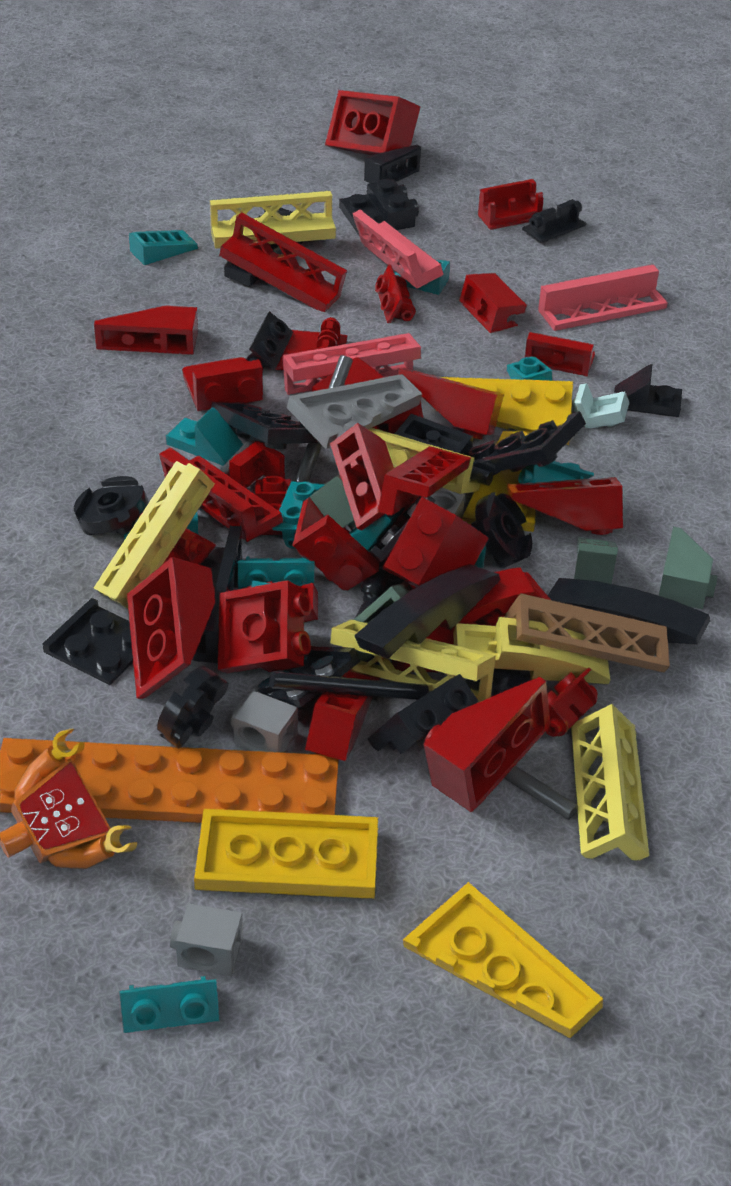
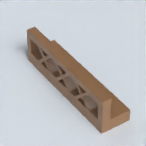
M521 593L505 614V618L516 619L517 640L659 672H665L670 667L667 627ZM529 620L542 622L549 630L543 632L529 629ZM564 628L583 634L586 638L583 640L574 639Z

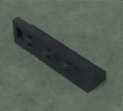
M230 525L225 547H215L200 564L211 568L215 589V604L192 661L218 663L220 593L233 591L236 587L238 560H242L241 526Z

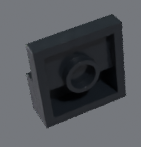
M381 179L378 182L367 184V194L365 195L354 194L348 198L339 199V208L357 233L358 230L352 213L358 210H362L378 224L385 221L396 230L415 227V219L419 214L416 199L409 200L405 185H398L394 179Z
M458 674L397 712L368 738V741L377 751L390 744L392 749H398L400 754L413 746L420 752L424 749L423 744L427 734L434 726L441 725L452 713L476 704L479 701L461 674Z

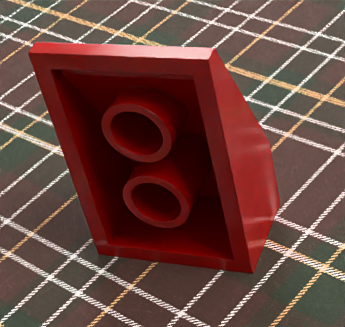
M338 90L325 145L371 156L411 146L421 106L399 96Z
M171 557L127 593L137 699L147 698L190 666L215 604V589L211 568Z
M541 677L530 680L454 712L441 725L434 726L427 734L423 744L432 786L469 812H473L549 729L550 716L546 681Z

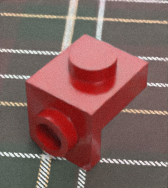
M256 441L229 461L230 477L245 488L249 487L263 475L280 476L285 479V457L281 452L267 448L265 444Z

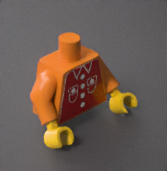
M66 729L57 733L53 739V746H49L28 766L15 788L14 796L16 800L12 804L11 811L17 824L0 832V846L8 858L31 847L40 863L50 861L52 865L58 868L87 869L111 858L115 852L125 853L136 849L137 842L122 846L119 839L123 831L129 830L132 827L118 825L110 828L73 759L65 762V757L76 755L82 752L85 747L84 741L75 745L72 750L66 746L65 738L74 729Z

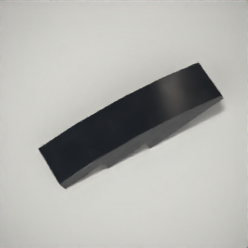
M468 564L435 577L391 604L354 636L359 648L389 659L407 640L420 645L438 626L451 630L501 580L499 574Z
M558 578L548 594L552 601L667 627L668 643L698 645L710 622L709 614L672 599L630 587L599 581Z

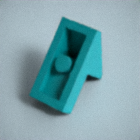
M213 407L198 422L185 417L166 435L167 445L196 456H201L222 466L244 445L221 414Z

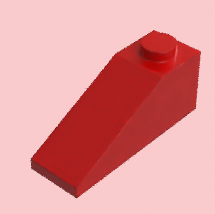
M160 306L95 320L96 349L194 355L198 336L197 307Z
M399 368L398 375L403 374L422 393L421 397L453 426L464 429V433L472 435L475 439L482 440L483 435L494 434L504 394L411 369Z
M357 423L331 442L330 445L356 528L362 531L384 515V513L377 512L384 476L393 470L394 466L385 440Z
M616 477L507 484L508 493L513 501L586 531L591 530L592 534L606 535L612 533L613 529L623 528V486Z
M352 669L341 676L344 678L380 681V677L364 674ZM323 693L315 703L305 750L346 761L354 748L373 697Z

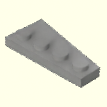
M401 374L289 396L287 409L325 449L331 447V442L357 423L370 429L418 406L422 393Z

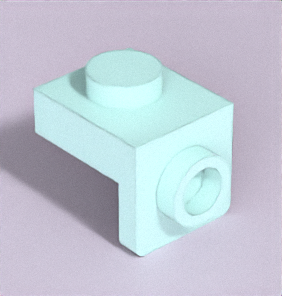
M580 384L577 396L573 399V409L575 413L581 412L586 422L585 428L612 427L625 421L629 406V400L625 391L593 398L588 384Z

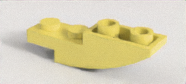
M499 617L496 626L459 623L455 625L453 631L454 645L496 655L494 669L530 671L531 679L541 677L544 680L561 681L570 672L577 677L590 667L591 671L584 677L588 683L609 684L610 682L608 660L517 640L515 618ZM529 620V629L543 632L549 630L544 623ZM564 628L574 639L583 640L586 638L583 634Z

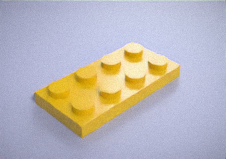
M203 809L194 876L195 890L375 899L378 817Z

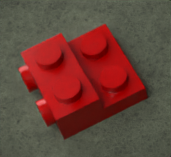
M286 580L220 593L218 670L227 674L258 668L272 672L303 667L304 655H308L311 650L310 637L304 631V616H308L311 612V601L308 594L305 593V589Z

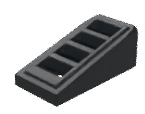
M412 145L365 158L364 181L375 183L381 179H394L397 182L419 172L421 146Z

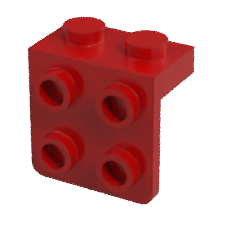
M243 357L186 366L182 369L183 378L197 411L211 409L212 402L249 403L263 400V367L259 359L247 361Z
M309 497L303 501L293 546L297 549L298 553L309 561H315V566L323 572L324 576L342 590L348 591L364 579L377 573L380 562L349 534L350 531L348 529L342 528L329 515L324 517Z

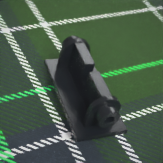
M571 199L557 205V210L551 207L541 212H536L530 218V224L522 227V230L543 243L584 227L587 223L579 218L582 204L578 200Z
M269 311L249 348L251 353L248 355L247 361L259 359L263 369L268 365L271 369L275 370L294 332L284 321L278 319Z

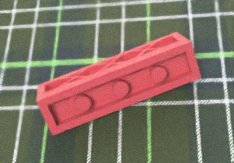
M362 210L352 213L361 242L387 265L391 264L393 270L415 288H419L444 275L440 263L387 222L383 221L378 224Z
M652 264L541 286L538 311L551 328L557 331L666 309L668 302L656 290L659 270ZM650 296L653 302L647 303L637 299ZM621 303L627 305V307L617 308L609 305ZM591 308L599 312L590 314L583 312L582 309ZM564 314L571 317L568 319L557 320L554 315Z
M410 333L283 355L285 390L288 395L311 391L315 384L335 371L341 355L351 359L358 356L384 377L398 375L399 368L413 370V360L421 359V346ZM400 362H403V363H404V364H400V365L389 366V364L400 363ZM306 380L305 382L294 384L295 381Z

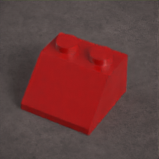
M421 497L386 560L383 569L409 584L419 587L441 574L468 564L474 565L489 538L457 515Z

